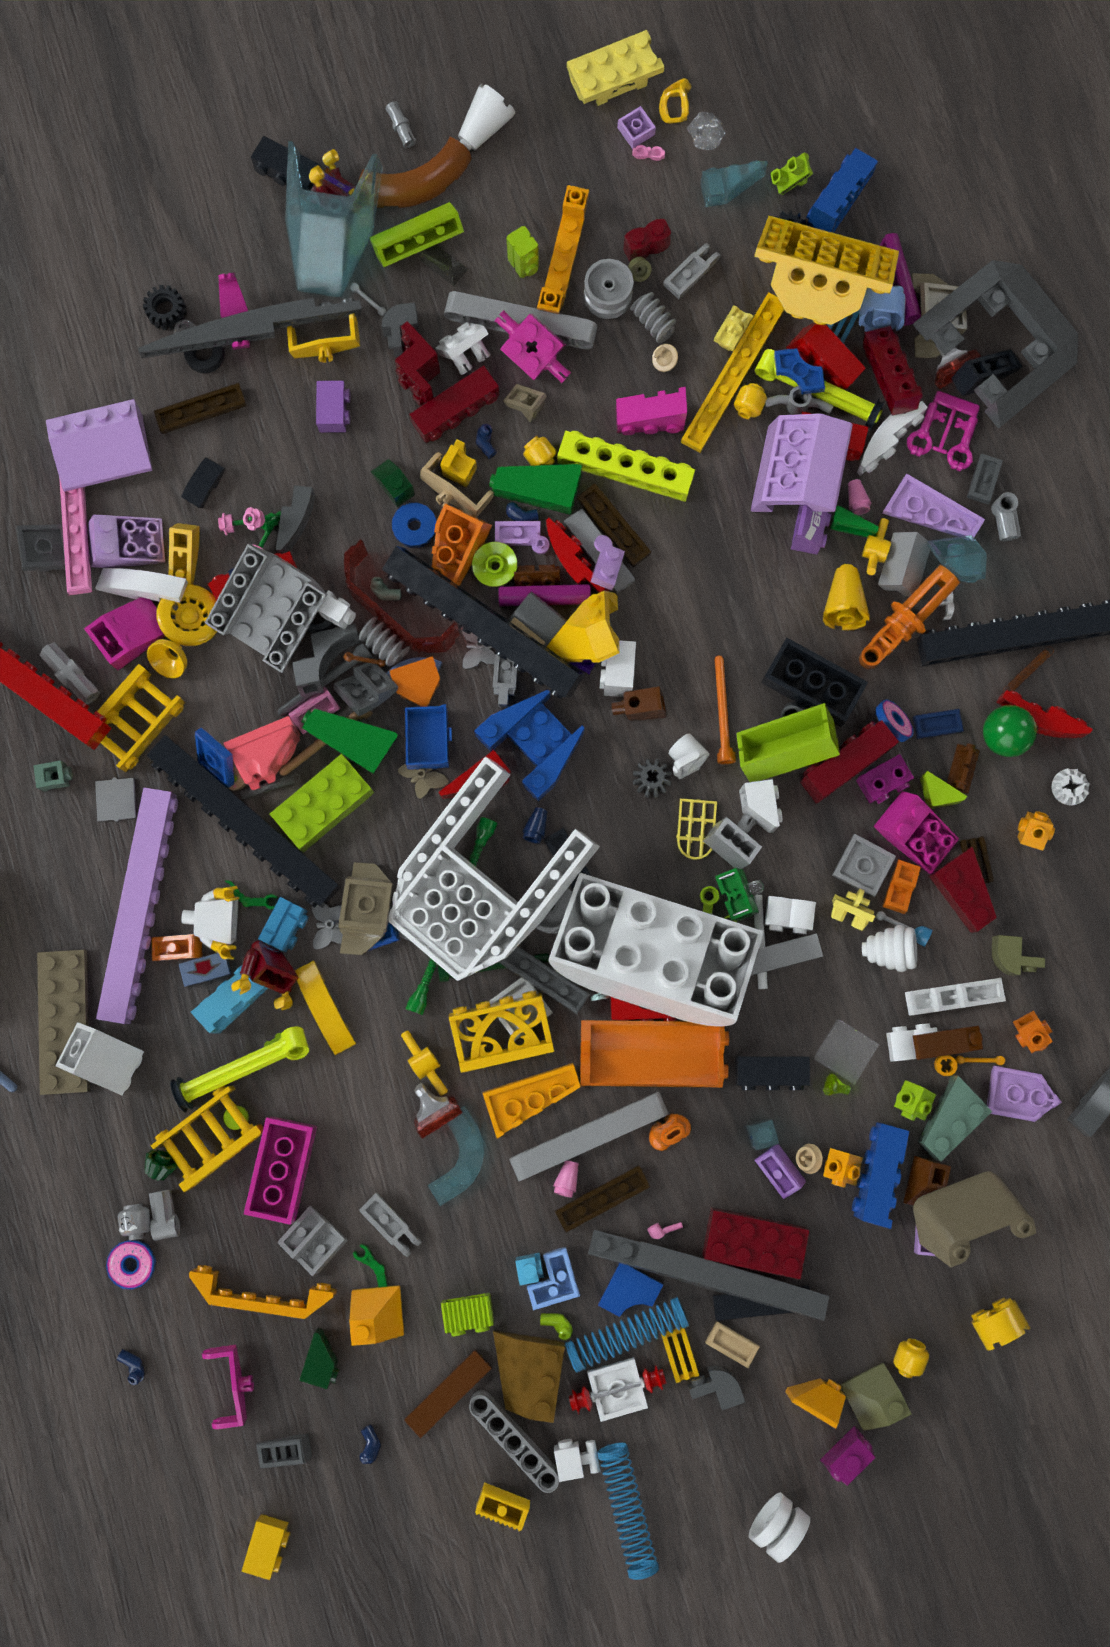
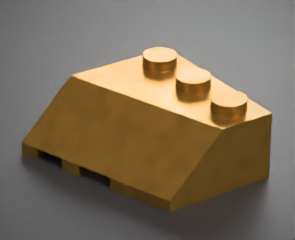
M493 1330L505 1410L528 1419L553 1423L565 1342Z

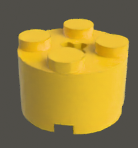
M1003 1297L992 1303L994 1308L985 1311L981 1309L971 1315L973 1318L971 1323L988 1351L995 1349L993 1344L999 1342L1001 1346L1006 1345L1024 1335V1329L1029 1330L1031 1328L1016 1301L1011 1300V1298L1005 1299Z

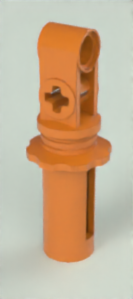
M939 565L903 604L894 601L891 604L894 613L891 617H886L884 620L886 625L873 637L860 654L859 662L861 666L865 669H874L886 656L891 654L902 640L908 642L914 632L924 634L926 629L923 622L960 584L958 578L949 569ZM935 584L941 587L937 594L916 615L911 611ZM865 653H874L877 658L876 662H868L865 659Z

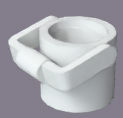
M690 733L681 737L668 753L675 760L673 773L678 779H682L699 770L700 766L709 757V752Z

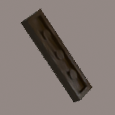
M236 383L154 410L160 432L165 434L246 407L247 404L240 384Z
M595 483L577 496V500L607 537L611 539L616 548L625 551L624 557L633 568L651 555L650 549Z
M637 1165L555 1210V1213L567 1233L650 1188V1185L641 1167Z

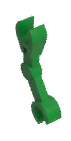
M225 880L231 886H236L233 882ZM234 889L233 891L234 896L239 897L238 901L247 908L251 906H265L267 909L273 910L275 906H269L268 901L271 898H278L274 894H269L265 898H250L242 894L239 889Z
M361 1243L360 1247L365 1250V1256H359L354 1251V1258L374 1270L378 1287H387L385 1266L374 1258L366 1244Z

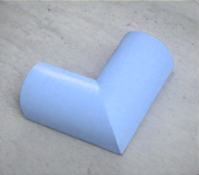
M566 1247L543 1254L550 1279L527 1285L533 1311L580 1296Z

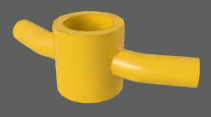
M885 518L880 519L879 530L876 536H868L862 552V557L869 559L867 566L868 575L876 573L878 562H885L891 546V541L884 539L889 520Z
M409 1031L403 1032L401 1037L413 1054L407 1061L420 1080L427 1076L440 1096L446 1094L448 1090L435 1072V1069L440 1067V1064L428 1047L421 1050Z

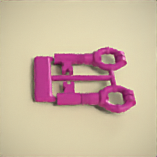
M937 391L933 402L928 405L920 429L912 432L907 437V447L911 451L910 454H916V456L920 457L928 453L932 448L934 451L947 454V460L951 469H956L960 472L968 468L973 462V455L969 444L978 422L976 417L980 406ZM937 404L952 409L939 447L932 446L933 443L929 435V429L933 419H938L939 422L944 423L947 414L940 413L937 410ZM956 411L971 416L968 421L957 418V423L954 425V427L964 430L961 443L952 447L949 452L943 449ZM916 436L926 439L927 444L924 449L912 444ZM956 451L963 454L966 453L967 459L965 463H958L957 460H953Z

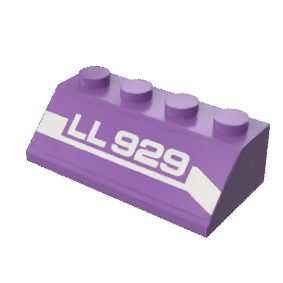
M799 505L791 550L817 555L820 548L825 547L827 534H824V528L829 526L831 513L814 512L808 505Z

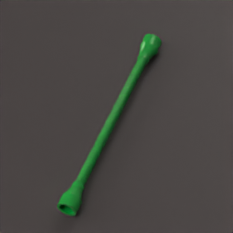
M480 817L476 827L475 846L470 855V860H468L475 867L482 848L485 847L487 841L493 836L498 824L485 817ZM431 958L422 977V983L418 984L416 991L409 997L405 1008L420 1015H423L425 1011L427 993L429 991L428 985H430V979H432L437 967L436 965H438Z

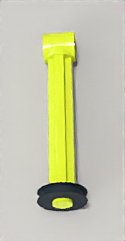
M766 349L754 370L756 375L766 381L778 379L788 385L797 387L798 384L791 378L776 375L774 350ZM824 381V392L811 393L812 396L865 420V426L869 427L870 431L874 424L878 422L886 401L880 402L879 397L877 402L873 404Z
M298 1026L287 1028L281 1033L279 1041L186 1083L181 1077H177L176 1081L174 1079L171 1080V1091L178 1107L183 1112H187L188 1108L190 1110L193 1109V1100L286 1057L290 1060H298L305 1057L309 1053V1047L304 1030Z

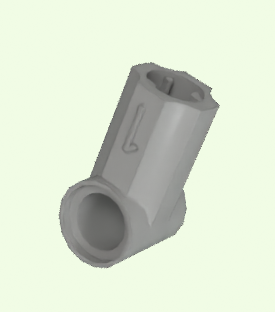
M1010 492L1003 493L991 506L992 513L996 516L1000 541H1010L1021 537L1016 510L1018 499ZM1001 501L1008 504V509L1002 507Z
M171 1189L149 1193L153 1218L150 1222V1229L153 1240L178 1237L180 1235V1223L178 1216L174 1212Z

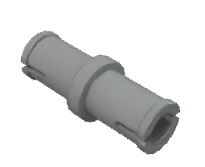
M397 101L389 103L385 109L393 122L392 127L394 131L398 132L404 148L413 147L417 141L409 127L410 122L408 118L404 117Z

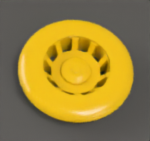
M187 584L181 602L186 601L184 604L161 598L157 607V622L163 634L171 641L183 646H197L206 643L217 633L216 630L207 624L201 626L207 619V617L203 618V614L207 613L209 615L216 603L214 595L207 589Z

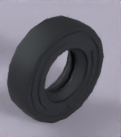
M223 346L211 348L212 355L207 360L198 359L196 357L197 350L184 352V357L187 364L194 371L211 373L222 365L225 354Z

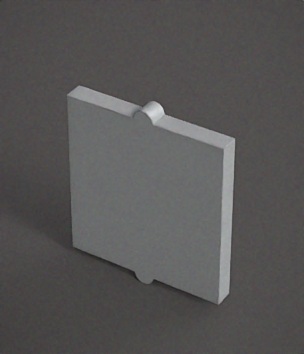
M114 777L112 780L95 781L98 822L112 820L119 822L123 819L137 818L134 778L117 779Z

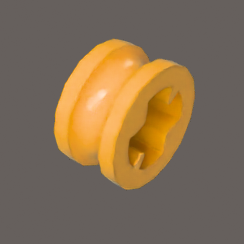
M950 1055L939 1056L934 1061V1067L939 1074L951 1076L957 1070V1061ZM949 1059L951 1069L949 1071L945 1069L943 1072L940 1062Z

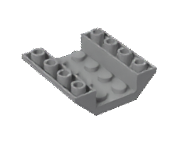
M247 544L208 615L205 624L222 635L231 634L264 655L265 657L262 661L283 673L325 600L327 593L313 578L279 556L254 545Z

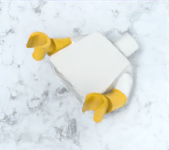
M237 886L215 888L203 895L201 901L195 903V911L183 910L182 924H193L194 936L200 937V941L213 951L219 953L222 959H234L230 951L237 948L235 945H228L235 942L237 938L239 897H235L233 894L234 889H238Z

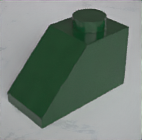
M386 460L371 471L373 477L396 507H399L415 495L413 485L391 460Z
M317 1328L313 1334L299 1381L328 1389L331 1383H336L340 1369L336 1368L338 1359L323 1329Z

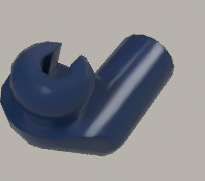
M483 424L477 431L476 445L488 459H491L497 453L490 444L493 430L489 424Z
M122 1349L117 1357V1361L128 1366V1382L132 1385H137L145 1376L143 1362L141 1358Z

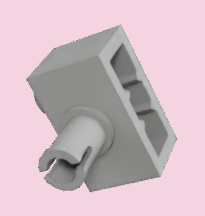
M747 814L742 816L737 825L725 817L714 825L703 840L705 844L730 865L740 869L749 865L762 848L761 845L748 835L756 821L753 818L748 822L751 816Z

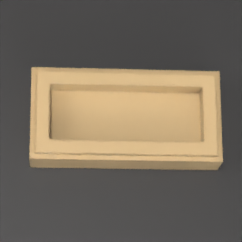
M719 1321L715 1322L705 1341L707 1345L746 1368H749L760 1348L758 1344Z

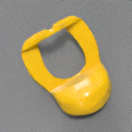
M686 78L678 80L663 91L659 112L665 123H679L687 120L689 115L687 93L692 87ZM681 96V117L670 118L667 108L669 97Z

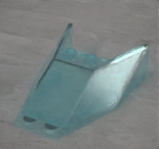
M288 141L285 221L297 290L342 297L370 241L369 237L373 234L383 166L378 155L372 154L353 194L348 197L307 191L302 189L298 170L300 153L293 141Z

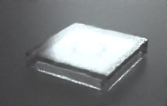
M837 1019L813 1059L855 1085L879 1044L842 1020Z

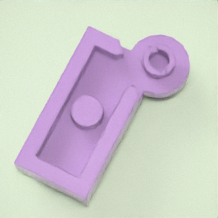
M495 521V542H501L508 546H532V550L537 554H545L549 550V540L544 536H540V521Z
M599 535L594 541V546L600 552V555L597 559L591 582L612 591L625 551L613 547L609 537Z

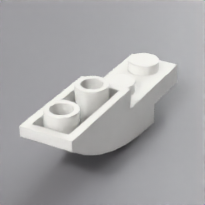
M923 401L919 403L917 410L894 416L890 414L880 425L862 456L857 471L859 475L866 471L868 473L872 472L879 465L878 462L882 458L885 460L890 458L896 452L895 447L899 442L898 439L907 433V428L912 424L915 427L924 420V413L928 407Z

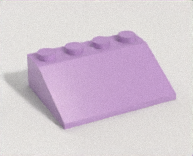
M134 399L46 420L48 438L64 492L152 471L143 416Z

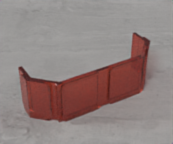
M361 539L355 546L352 545L344 553L345 582L350 595L374 617H378V620L381 619L386 627L390 628L391 632L396 634L400 640H403L414 652H447L455 643V639L460 635L457 623L454 622L439 637L414 638L355 586V568L368 555V552Z

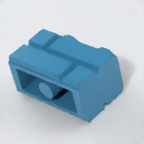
M280 897L258 939L283 952H287L288 949L292 950L298 939L295 936L298 929H303L308 921L309 916L306 915L308 911Z

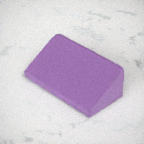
M778 1143L755 1159V1162L783 1199L801 1189L806 1183L804 1177Z

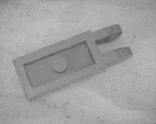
M708 243L704 244L664 280L663 286L680 299L716 264L720 254L716 252L708 260H703L702 258L710 249Z
M377 1192L359 1209L362 1215L391 1245L394 1244L406 1257L411 1252L399 1240L403 1234L414 1245L419 1246L422 1243L420 1238L409 1229L410 1226Z

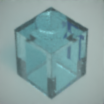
M766 1119L746 1125L754 1150L757 1151L779 1144L772 1120Z

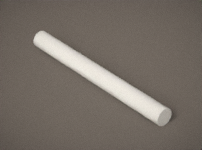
M753 895L759 913L754 915L755 929L764 931L762 895ZM764 933L761 939L759 949L765 947ZM767 972L757 974L758 989H768Z

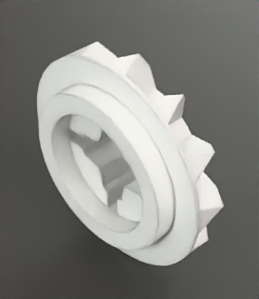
M1067 768L1057 773L1053 778L1052 792L1059 802L1065 805H1077L1083 802L1089 794L1090 783L1087 781L1086 775L1079 772L1078 769ZM1069 780H1071L1072 784L1079 785L1073 790L1074 793L1071 792V789L1062 788L1069 784Z

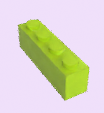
M449 202L369 238L378 260L383 267H386L461 234L464 230L458 211Z

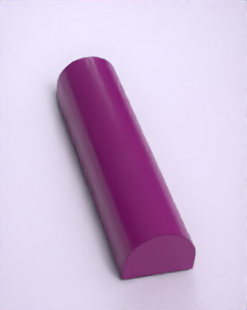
M897 233L886 234L879 246L899 251L893 286H901L904 289L905 320L903 326L911 325L921 317L920 306Z
M589 584L498 588L499 607L520 606L531 591L547 605H581L584 600L590 597Z

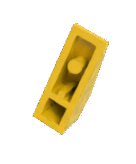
M177 523L169 528L168 575L185 578L187 584L194 585L199 552L200 526Z

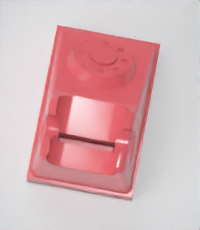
M287 716L226 741L223 744L232 754L233 762L244 783L248 784L251 790H256L260 788L259 784L263 780L267 781L268 784L276 781L277 772L293 756L301 734L293 720Z

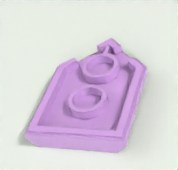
M993 1066L987 1098V1106L992 1111L990 1114L1035 1122L1049 1110L1062 1103L1051 1090L1042 1074Z

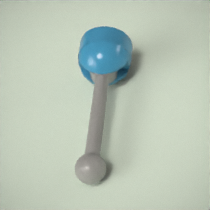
M879 911L876 914L878 920H885L896 926L903 925L905 928L909 927L886 916L883 911ZM924 926L917 927L915 929L917 943L925 947L933 930Z

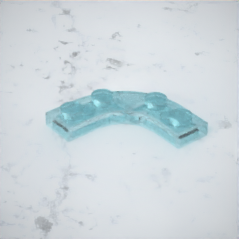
M466 1106L444 1118L457 1139L460 1149L459 1159L455 1167L428 1184L439 1206L465 1191L476 1179L483 1163L484 1143L482 1135Z

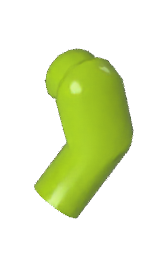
M541 1313L540 1326H553L562 1340H568L573 1332L572 1325L563 1314Z

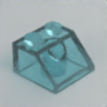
M972 535L927 541V546L939 562L962 582L973 583L977 580L985 579L987 553Z

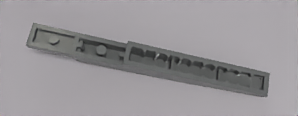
M314 298L276 304L227 316L177 332L139 347L138 351L143 359L232 345L233 342H242L243 340L252 342L275 338L274 329L348 318L350 314L361 316L360 300L355 301L353 298L342 300V303L323 302L315 307Z
M597 1230L593 1232L588 1255L811 1318L825 1320L829 1301L828 1295L642 1241L637 1242Z

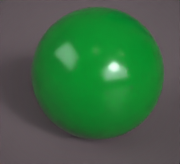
M1004 705L996 708L988 715L983 725V738L986 745L995 754L1003 757H1016L1024 754L1032 747L1037 736V726L1033 716L1026 709L1016 705Z

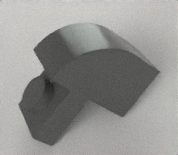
M415 303L395 305L385 313L382 319L384 337H388L389 349H393L395 357H399L403 353L400 326L408 321L419 333Z
M708 1366L707 1369L710 1377L705 1378V1375L698 1376L691 1380L692 1383L687 1384L692 1399L716 1392L722 1410L745 1403L735 1376L728 1369L721 1366Z

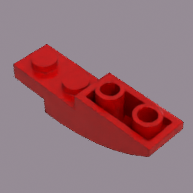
M548 518L546 525L551 544L571 578L578 585H584L588 582L599 593L609 591V589L591 582L593 572L590 568L592 565L584 557L579 559L584 553L580 548L582 543L574 535L569 537L564 532L566 528L558 520L553 522Z
M1012 690L1003 692L996 702L1001 706L1016 705L1026 709L1033 716L1037 726V733L1058 738H1083L1093 730L1087 726L1088 724L1084 720L1069 716L1067 711L1061 707L1051 706L1043 711L1040 705L1022 699V695Z

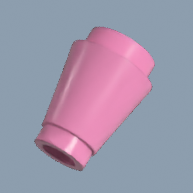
M861 480L850 481L848 483L849 510L856 515H863L869 512L871 501Z
M568 1160L564 1162L553 1185L555 1187L554 1193L572 1198L573 1193H576L578 1163Z

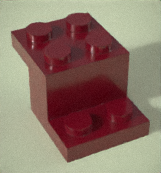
M407 321L400 326L405 352L395 359L397 368L395 372L399 376L398 382L404 390L409 389L413 393L412 397L415 402L422 406L433 399L432 388L428 382L440 373L439 361L436 351Z

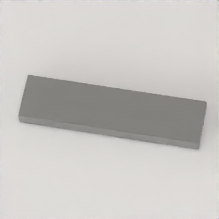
M580 509L564 520V525L582 543V549L596 566L600 552L595 548L594 541L602 534L584 510ZM621 562L615 586L613 587L616 594L635 582V578L623 562Z

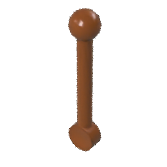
M346 652L343 656L348 662L356 660L377 664L379 667L386 665L385 660L355 656L350 652Z

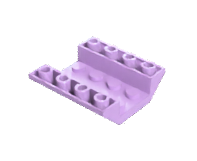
M824 414L779 415L768 426L751 511L773 512L774 505H808L814 512H835L853 424Z

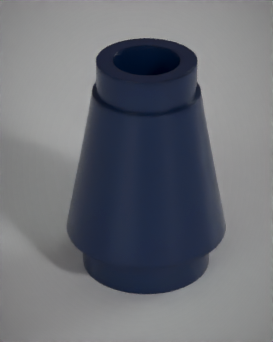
M534 808L522 831L524 833V840L540 844L541 840L545 838L548 813L545 809Z

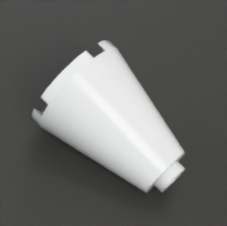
M479 85L458 135L459 142L465 145L469 151L471 149L477 150L515 115V110L510 104L508 107L505 106L503 102L505 98L488 85Z

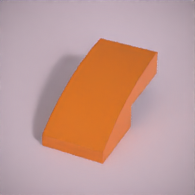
M898 859L882 907L902 914L907 912L912 891L915 889L920 866Z

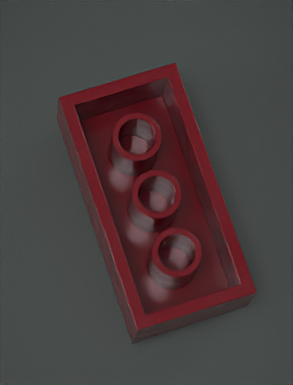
M882 720L877 724L874 721L870 722L858 733L859 737H856L854 734L843 742L839 747L841 749L839 756L823 760L821 765L818 762L814 763L803 773L804 778L800 783L816 804L899 743Z
M711 1207L702 1256L710 1261L801 1279L809 1230L802 1226Z

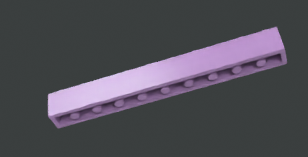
M143 788L96 1017L98 1020L131 1024V1020H134L137 1008L134 1004L136 997L139 996L141 991V983H139L140 974L144 972L146 967L144 954L145 950H148L151 938L148 935L150 927H153L155 922L153 910L160 897L158 885L159 881H162L164 877L163 860L167 858L169 853L167 841L168 836L173 832V812L175 813L178 808V799H176V795L172 792Z

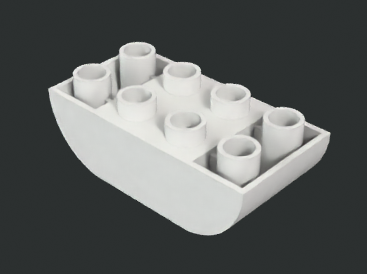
M579 873L551 951L549 963L567 979L592 991L687 1022L707 1026H729L737 1021L764 931Z

